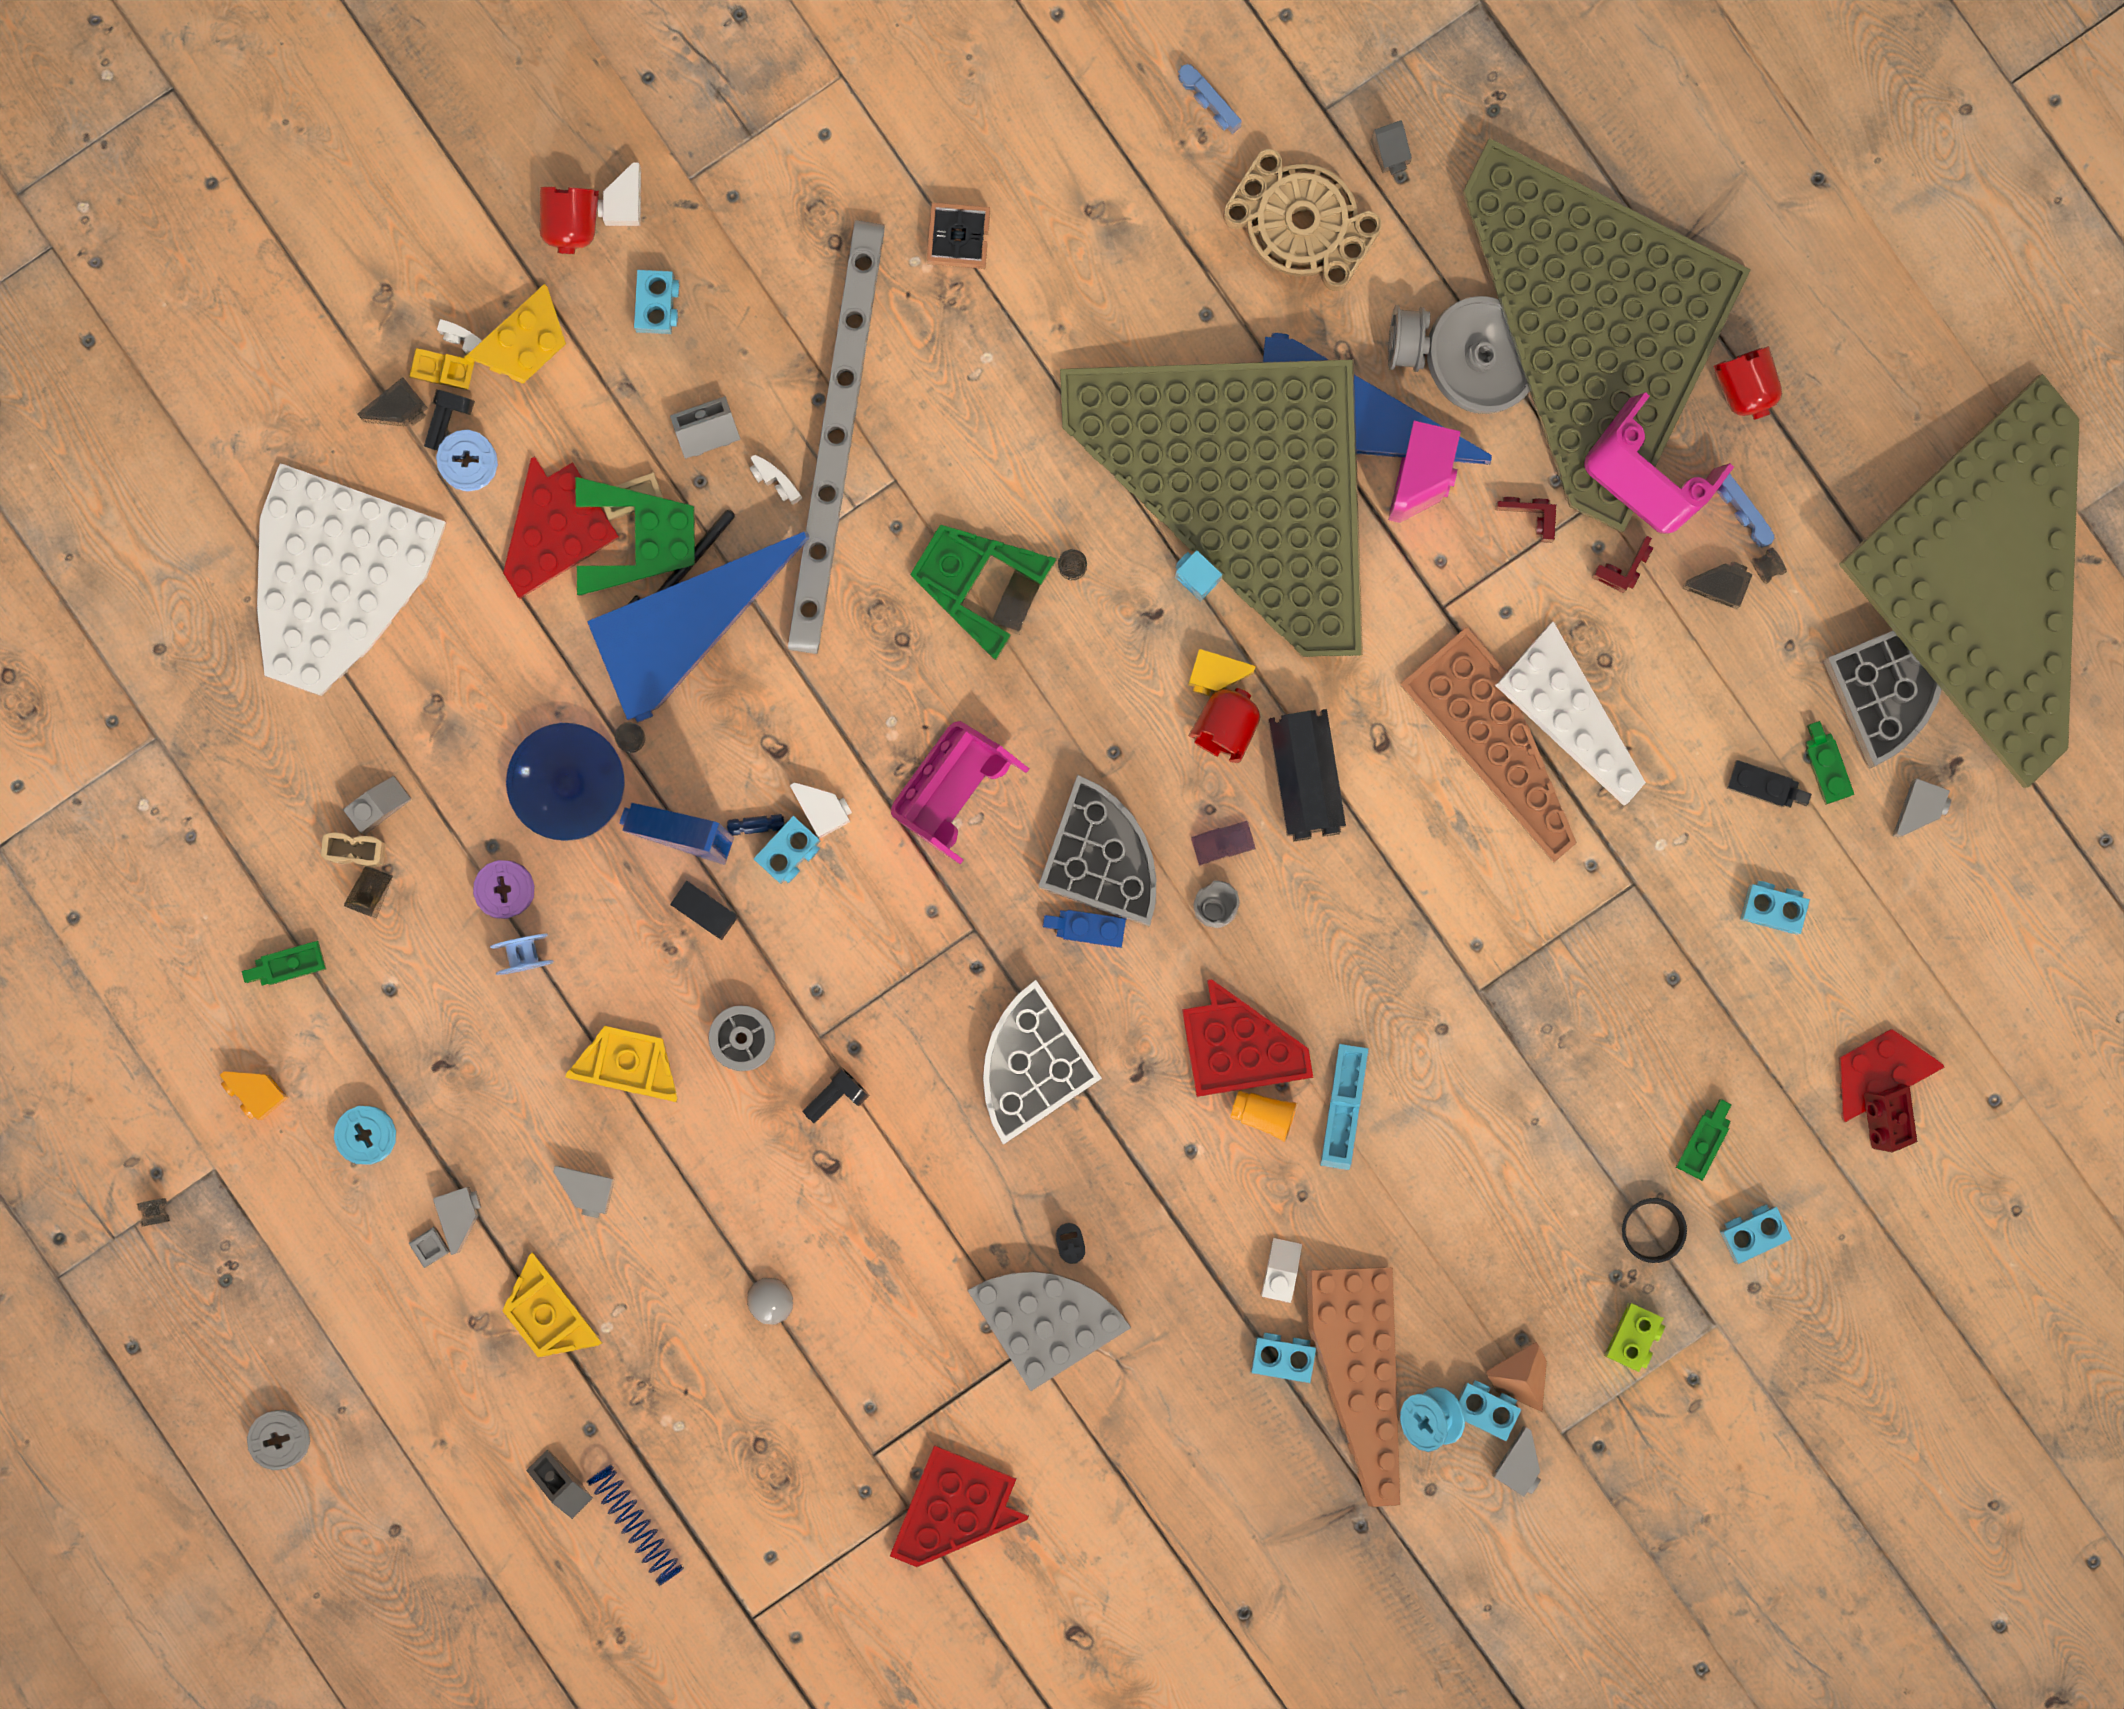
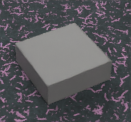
M435 1227L409 1242L424 1268L450 1253Z

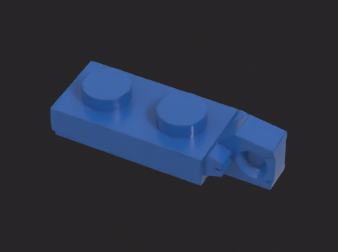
M1060 910L1059 917L1044 915L1043 928L1056 929V937H1061L1063 940L1122 948L1126 919L1072 910Z

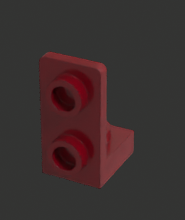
M1503 497V501H1497L1495 507L1497 511L1542 513V517H1537L1536 535H1541L1540 542L1552 543L1555 540L1557 504H1550L1549 499L1542 498L1532 499V503L1520 502L1518 497Z
M1649 536L1644 538L1626 576L1621 575L1622 570L1618 567L1606 563L1605 567L1599 565L1596 568L1592 578L1621 593H1624L1628 587L1633 589L1640 577V573L1636 572L1640 562L1646 563L1654 548L1649 545L1652 538Z

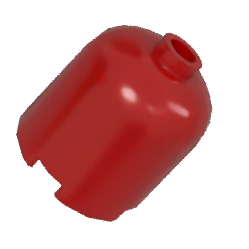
M540 187V236L542 240L549 246L557 247V253L575 254V249L585 248L590 245L595 236L599 191L568 187V190L556 189V187Z
M1769 346L1737 356L1736 359L1727 362L1723 361L1713 366L1728 406L1736 415H1752L1753 419L1756 420L1770 415L1769 409L1777 405L1781 400L1782 386Z
M1236 688L1235 691L1219 690L1209 698L1188 736L1190 738L1196 737L1194 743L1210 754L1218 757L1221 752L1231 756L1230 762L1240 763L1259 725L1260 711L1256 704L1250 700L1251 694L1240 688Z

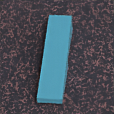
M1339 1044L1320 1166L1349 1170L1351 1167L1369 1048Z

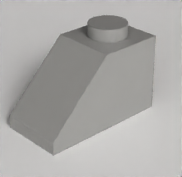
M392 776L366 791L345 807L343 811L358 831L366 835L412 799L397 779Z
M1919 779L1912 780L1893 836L1899 838L1940 819L1941 815L1946 816L1952 800L1948 798L1950 790Z
M560 1166L554 1167V1174L574 1206L582 1209V1215L599 1218L600 1213L607 1214L615 1179Z
M470 1187L433 1198L451 1255L461 1252L479 1216L477 1209L481 1208L480 1199L476 1191L471 1192Z
M1523 1426L1492 1476L1525 1497L1527 1492L1532 1494L1541 1479L1537 1477L1540 1473L1532 1432Z

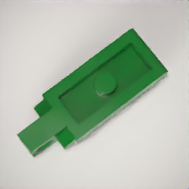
M1820 721L1809 724L1807 728L1811 740L1806 742V752L1825 805L1855 795L1836 740L1833 739L1831 733L1825 735Z
M314 941L261 956V959L255 960V968L241 972L245 983L260 980L262 986H270L326 970V965L319 941Z
M1719 1099L1713 1112L1706 1109L1693 1131L1676 1168L1701 1181L1704 1180L1730 1129L1728 1127L1731 1121L1725 1117L1732 1104Z

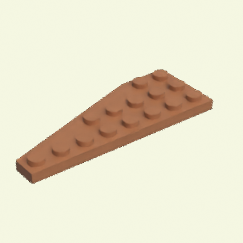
M1466 627L1400 683V686L1554 863L1577 842L1558 801L1553 784L1546 772L1545 765L1521 709L1495 686L1506 674V671L1469 628Z
M1393 1267L1307 1270L1309 1333L1311 1339L1315 1340L1319 1352L1317 1356L1320 1365L1324 1367L1329 1382L1327 1386L1341 1427L1345 1429L1349 1441L1347 1443L1350 1453L1354 1455L1359 1470L1357 1474L1367 1504L1371 1507L1400 1505Z

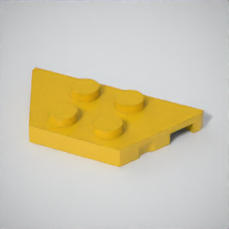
M545 284L542 285L465 356L466 360L472 363L476 361L490 367L489 370L498 374H506L510 379L524 384L566 345L548 287Z
M608 1026L603 1027L565 1076V1078L668 1101L677 1102L678 1100L664 1040Z
M534 1252L531 1253L502 1311L536 1356L539 1358L602 1344L603 1342Z

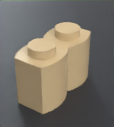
M328 833L323 835L321 857L338 864L355 862L365 867H379L384 865L386 843L370 836L352 838L342 833Z

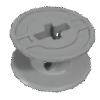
M287 1410L267 1412L258 1417L249 1429L247 1436L248 1451L253 1460L263 1468L271 1470L287 1469L300 1462L306 1455L310 1444L309 1429L304 1420L294 1412ZM275 1432L279 1436L286 1434L290 1436V1440L281 1443L282 1448H280L279 1444L269 1446L267 1443L268 1439L276 1437Z

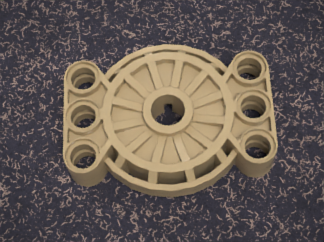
M1272 149L1263 150L1258 154L1224 210V220L1230 228L1241 229L1247 226L1253 248L1269 266L1284 274L1299 277L1313 276L1323 272L1324 285L1332 291H1340L1347 286L1377 239L1382 227L1381 219L1376 213L1365 211L1358 215L1353 194L1344 181L1333 172L1320 166L1309 164L1289 165L1282 168L1280 154ZM1266 158L1273 159L1277 167L1272 171H1266L1261 167V161ZM1297 171H1308V172H1314V174H1310V173H1296V172H1297ZM1320 175H1323V176L1329 178L1330 180H1332V181L1335 183V185H1333L1330 181H1328L1327 179L1321 177ZM1249 183H1256L1260 186L1261 192L1256 196H1251L1246 193L1245 186ZM1341 190L1348 198L1350 205H1346L1344 197L1340 193ZM1239 207L1244 210L1246 215L1241 220H1234L1230 217L1229 211L1232 208ZM1309 210L1313 219V225L1307 229L1297 228L1292 222V214ZM1352 214L1353 217L1349 219L1348 215ZM1365 220L1372 221L1375 224L1376 230L1372 233H1365L1361 230L1360 223ZM1257 222V225L1252 227V223ZM1259 235L1261 243L1265 247L1264 251L1257 243L1255 236ZM1348 245H1355L1359 248L1360 255L1356 258H1350L1345 254L1344 248ZM1269 256H1273L1277 261L1284 263L1286 265L1283 266L1279 263H1276ZM1291 266L1299 268L1309 267L1310 269L1299 270L1291 268ZM1334 269L1341 270L1345 279L1335 283L1330 280L1328 273Z

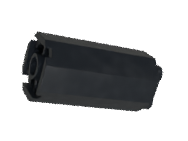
M1327 709L1321 710L1320 716H1317L1316 710L1281 715V719L1277 723L1275 722V717L1269 718L1268 725L1286 835L1293 836V842L1309 840L1312 837V833L1322 832V837L1339 835L1341 828L1346 827Z

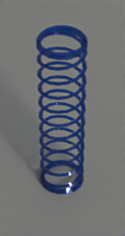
M610 1464L587 1480L586 1483L588 1486H591L611 1475L595 1490L594 1494L598 1495L616 1486L601 1501L603 1505L624 1495L608 1510L607 1514H613L632 1504L614 1521V1524H619L638 1514L622 1529L621 1533L625 1534L645 1524L628 1540V1543H634L651 1534L635 1550V1553H640L659 1543L642 1559L641 1563H646L666 1553L648 1570V1573H652L672 1563L655 1580L656 1584L661 1586L684 1569L682 1567L683 1564L668 1572L678 1562V1558H674L656 1567L670 1554L671 1548L651 1556L664 1543L665 1539L663 1538L643 1547L656 1535L658 1529L650 1530L635 1538L651 1523V1519H647L629 1528L644 1513V1509H640L621 1519L637 1504V1500H632L614 1509L630 1494L631 1490L623 1491L608 1499L622 1486L624 1480H619L600 1490L617 1474V1470H613V1464Z

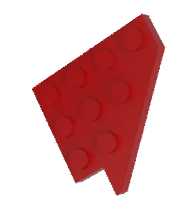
M535 456L530 460L503 571L504 576L519 599L619 539L601 507H576L575 477L582 478L573 462L547 477Z
M1207 980L1211 1005L1182 1009L1196 1097L1314 1078L1309 1048L1214 980Z
M934 1445L890 1557L919 1567L1027 1521L1029 1515L1006 1506L1017 1478Z

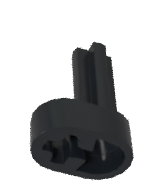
M436 389L432 402L436 407L424 447L438 451L439 445L445 438L452 411L455 410L471 415L475 401Z
M840 1067L830 1077L832 1082L802 1111L814 1124L844 1094L857 1106H860L870 1096L844 1068Z
M1073 1223L1061 1225L1056 1232L1059 1254L1065 1262L1076 1264L1085 1255L1082 1232ZM1077 1232L1078 1237L1063 1241L1060 1239V1235Z

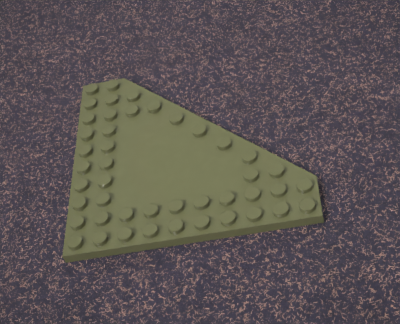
M1489 138L1462 192L1569 506L1623 533L1633 511L1587 473L1584 466L1585 457L1629 398L1646 392L1649 398L1633 418L1642 426L1645 433L1644 443L1637 453L1656 467L1751 269Z
M1354 359L1060 369L1062 428L1070 436H1073L1095 460L1113 474L1114 478L1130 493H1133L1156 518L1174 532V535L1190 550L1194 552L1197 550L1222 574L1221 579L1235 590L1234 592L1251 608L1255 609L1303 657L1363 655Z
M2043 374L2037 376L1839 563L1844 572L2023 788L2030 787L2068 750L2080 419Z

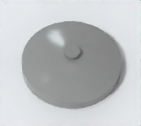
M1486 296L1466 298L1447 308L1437 318L1429 334L1430 347L1427 354V362L1435 384L1449 401L1469 412L1492 414L1514 406L1530 392L1499 299Z

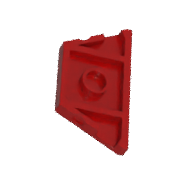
M1893 1029L1839 1057V1071L1841 1073L1840 1092L1842 1095L1841 1114L1843 1122H1847L1866 1111L1864 1093L1869 1091L1882 1093L1901 1084L1912 1086L1945 1068L1944 1065Z

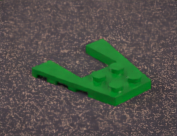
M575 477L576 507L635 506L636 565L577 566V595H584L695 565V506Z
M940 524L910 575L997 661L1011 634L962 606L964 600L991 556L1040 585L1043 584L1057 560L1051 556L1048 557L1034 553L1027 549L1010 546L996 540L986 539Z

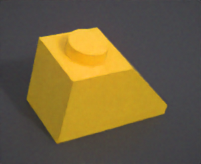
M1199 649L1188 685L1194 687L1193 692L1210 696V692L1215 693L1219 690H1224L1253 675L1256 666Z

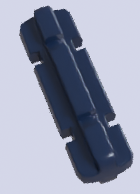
M776 814L771 815L769 818L767 816L743 818V821H739V819L728 820L727 831L732 836L741 835L742 832L745 834L769 832L768 829L779 831L785 825L784 816Z

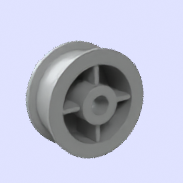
M1395 305L1388 341L1389 370H1393L1395 366L1413 367L1414 372L1424 368L1425 354L1429 353L1430 337L1425 336L1426 329L1429 328L1430 311H1425L1424 307H1420L1418 311L1400 310V306Z
M733 1006L721 1012L713 1021L709 1031V1046L714 1057L723 1066L736 1071H749L760 1067L769 1059L775 1046V1032L770 1020L759 1010L749 1006ZM740 1033H745L747 1036V1041L744 1044H739L737 1041V1036Z

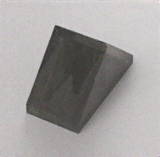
M364 867L347 897L344 907L377 919L393 876L371 867Z

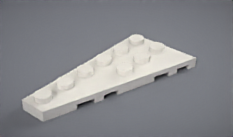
M1551 622L1495 686L1621 804L1626 805L1646 782L1555 623Z

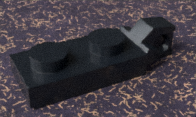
M1739 760L1735 762L1727 786L1729 790L1779 807L1791 808L1793 802L1807 806L1812 795L1797 789L1799 782L1794 781L1792 778Z

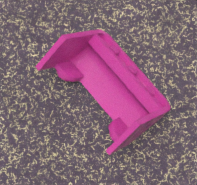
M1645 392L1629 398L1585 457L1584 466L1592 478L1653 529L1661 534H1669L1677 531L1709 502L1734 466L1729 463L1714 468L1706 479L1700 477L1691 478L1680 489L1637 453L1644 443L1645 433L1642 426L1633 418L1649 398V395Z
M1417 421L1413 422L1406 457L1401 459L1388 517L1389 521L1400 523L1440 503L1443 497L1448 498L1450 486L1454 487L1458 469L1453 468L1461 431Z
M961 721L954 722L946 729L895 799L891 807V815L937 850L961 864L963 859L950 850L957 841L958 829L952 824V821L985 776L990 779L1002 777L1007 773L1011 764L1025 773L1030 768L1002 746Z

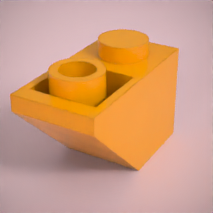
M223 1071L219 1075L224 1080L221 1086L231 1097L236 1095L243 1104L240 1105V1108L249 1119L255 1117L257 1120H263L289 1098L270 1075Z

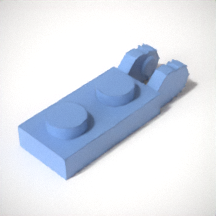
M1188 64L1181 66L1180 71H1178L1180 83H1183V87L1186 90H1194L1196 92L1194 98L1204 109L1209 107L1215 114L1213 119L1223 131L1228 129L1232 134L1241 128V119L1207 80L1194 69V66L1192 67Z
M1729 474L1718 488L1717 493L1726 504L1731 502L1737 510L1734 514L1741 525L1744 527L1748 525L1751 528L1750 538L1753 542H1756L1758 547L1763 548L1769 546V544L1771 545L1775 539L1771 528L1731 474Z

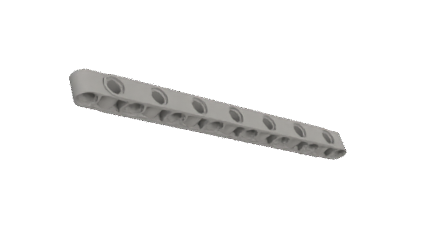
M855 220L806 527V532H808L810 538L803 546L788 650L818 654L885 224ZM862 257L869 258L872 261L871 267L865 271L859 270L856 267L858 259ZM852 315H859L862 317L863 322L860 327L851 328L847 325V319ZM841 373H851L854 376L853 382L848 386L840 385L837 379ZM833 430L844 432L845 437L841 443L834 444L829 441V434ZM826 487L833 488L836 492L834 499L829 502L822 501L819 497L820 491ZM822 545L826 548V555L822 559L816 560L810 556V551L814 546ZM814 603L817 606V613L813 617H804L801 614L804 604Z

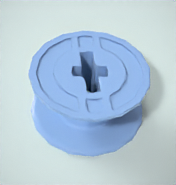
M471 430L455 431L448 435L439 445L436 455L437 468L446 482L455 489L466 492L479 490L488 485L495 476L498 466L497 453L491 443L480 433ZM466 454H470L469 456L472 459H477L479 462H470L468 467H465L462 462H455V460L465 459Z
M548 934L526 936L491 945L490 948L492 949L506 948L510 968L496 972V975L525 971L554 963L553 960L538 961L534 941L546 938Z

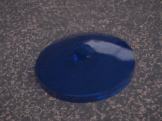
M557 723L536 730L520 743L508 765L506 789L512 809L525 826L548 839L575 841L597 833L613 819L623 800L625 774L618 753L601 734L583 725Z

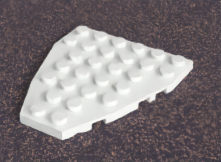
M280 463L262 510L259 525L257 614L264 675L322 696L337 679L341 678L360 657L362 658L372 648L391 624V620L407 604L410 596L426 580L447 523Z

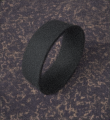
M1648 1198L1639 1201L1629 1209L1623 1220L1622 1237L1627 1249L1636 1258L1648 1263H1661L1670 1260L1680 1252L1686 1241L1687 1224L1682 1212L1673 1203L1661 1198ZM1646 1204H1659L1666 1207L1674 1214L1679 1226L1678 1239L1673 1248L1657 1257H1648L1636 1252L1629 1244L1626 1236L1628 1218L1634 1210Z

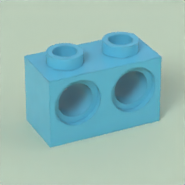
M637 270L634 321L636 333L672 334V326L677 327L678 309H673V298L679 297V280H675L672 271ZM656 281H662L666 284L665 291L658 295L653 294L650 291L651 285ZM652 311H663L664 319L657 324L651 323L649 315Z
M1197 550L1192 555L1187 552L1176 563L1177 566L1175 568L1177 571L1175 578L1200 602L1221 581L1222 574Z
M792 816L756 855L754 860L780 884L784 881L790 883L800 872L797 866L804 859L809 862L819 852L820 848L817 845L821 841L796 817ZM797 833L807 836V845L803 849H795L791 845V839ZM776 855H783L787 858V866L782 871H775L771 866V861Z
M1758 881L1757 885H1749L1740 920L1795 935L1801 934L1810 899L1803 898V892L1786 888L1785 893L1774 890V884ZM1757 895H1763L1768 899L1769 905L1765 911L1756 909L1754 899ZM1787 902L1793 903L1797 908V915L1793 919H1789L1783 914V906Z
M1765 1204L1752 1210L1753 1216L1742 1221L1741 1217H1737L1725 1223L1726 1229L1720 1231L1735 1264L1743 1263L1792 1240L1777 1207L1769 1208ZM1766 1218H1771L1775 1223V1230L1770 1235L1764 1234L1761 1230V1223ZM1740 1230L1745 1231L1749 1237L1747 1245L1742 1248L1738 1247L1734 1242V1236Z
M1264 1333L1263 1338H1256L1251 1373L1310 1383L1316 1347L1310 1346L1311 1340L1293 1338V1342L1289 1343L1281 1341V1335ZM1267 1346L1275 1347L1278 1352L1277 1359L1272 1363H1266L1261 1358V1352ZM1296 1351L1304 1352L1307 1357L1306 1364L1301 1368H1295L1290 1363V1357Z
M1474 1380L1473 1385L1466 1382L1458 1397L1465 1415V1422L1507 1441L1521 1412V1409L1515 1406L1518 1400L1503 1393L1498 1398L1489 1393L1491 1387L1477 1380ZM1472 1394H1478L1482 1399L1481 1407L1475 1411L1469 1410L1466 1406V1400ZM1498 1407H1505L1509 1414L1507 1421L1502 1424H1498L1493 1420V1412Z

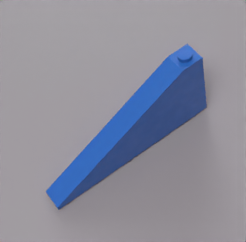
M1272 333L1271 337H1265L1263 362L1329 360L1295 339H1289L1288 334ZM1354 375L1357 454L1405 458L1414 421L1443 427ZM1459 437L1454 462L1491 464V454Z
M808 532L794 535L587 621L627 720L635 718L638 723L653 717L652 711L658 709L806 543L810 538Z
M631 803L630 808L625 807L620 820V824L624 825L622 831L722 865L726 864L734 837L718 822L637 803Z

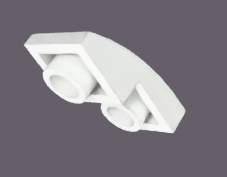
M442 319L439 321L437 331L440 335H444L443 340L454 344H460L461 340H463L462 349L467 354L482 341L461 326Z
M757 455L751 457L754 465L749 468L758 483L764 480L765 484L769 486L778 481L779 484L774 487L783 501L789 499L791 504L794 505L802 500L795 486L779 469Z

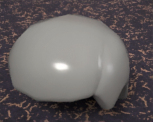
M1219 880L1213 881L1205 888H1201L1193 904L1196 918L1208 927L1221 928L1228 925L1236 917L1239 908L1238 892L1231 884Z
M762 1278L755 1282L748 1291L747 1305L753 1317L763 1324L776 1325L786 1320L793 1309V1296L781 1280Z

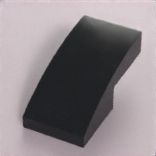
M688 881L684 883L670 904L720 940H723L739 917Z

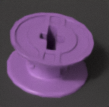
M497 860L487 864L478 872L474 881L473 895L477 905L485 914L494 918L507 919L521 914L530 906L534 898L535 885L531 874L524 866L514 861ZM502 876L504 877L505 885L511 886V892L507 893L508 902L504 903L503 894L497 893V887L501 886L500 877Z

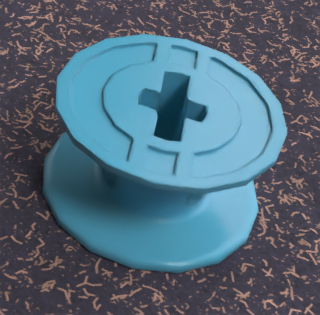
M357 1106L347 1110L339 1118L334 1130V1141L337 1150L346 1160L355 1164L371 1165L382 1161L391 1153L396 1143V1129L393 1120L385 1111L371 1106ZM359 1124L364 1130H371L372 1135L368 1136L373 1143L371 1147L366 1140H359L358 1136L362 1134L358 1128Z
M1434 1387L1428 1389L1423 1394L1410 1396L1403 1403L1400 1411V1423L1405 1436L1413 1446L1419 1450L1430 1452L1437 1450L1443 1444L1455 1443L1462 1436L1465 1428V1415L1462 1405L1454 1394L1445 1388Z

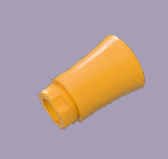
M1239 1091L1230 1118L1239 1120L1242 1124L1259 1129L1285 1142L1295 1115L1297 1103L1272 1099L1255 1093H1250L1249 1095L1246 1092Z

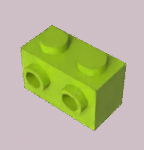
M1628 1302L1604 1356L1637 1372L1640 1371L1641 1367L1646 1369L1653 1355V1352L1649 1351L1654 1340L1657 1342L1660 1340L1664 1332L1665 1325L1661 1324L1664 1318Z

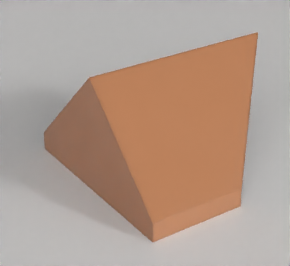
M1537 1342L1486 1371L1496 1392L1518 1400V1402L1538 1411H1543L1547 1360Z

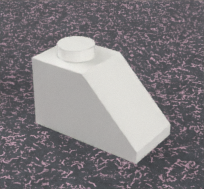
M632 163L603 191V200H598V217H603L605 226H641V166L639 163Z
M798 783L790 785L819 839L850 822L848 815L852 812L844 798L838 800L837 796L833 793Z
M1273 1238L1261 1292L1262 1297L1291 1303L1302 1244Z

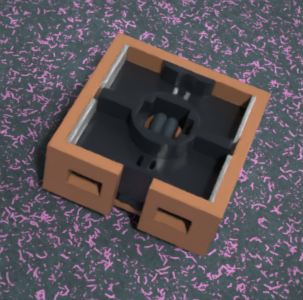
M931 203L927 265L986 269L988 244L987 241L983 240L984 235H989L990 207Z

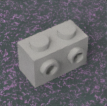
M726 396L670 415L685 459L699 456L706 451L727 446L732 442L741 440Z

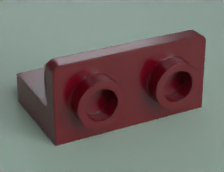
M1901 1084L1882 1093L1871 1091L1864 1093L1869 1138L1873 1149L1893 1153L1918 1142L1910 1086Z

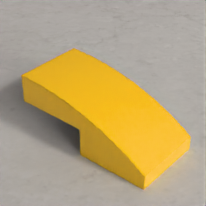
M416 348L409 378L468 390L474 362L472 363L465 358L449 354L443 355Z

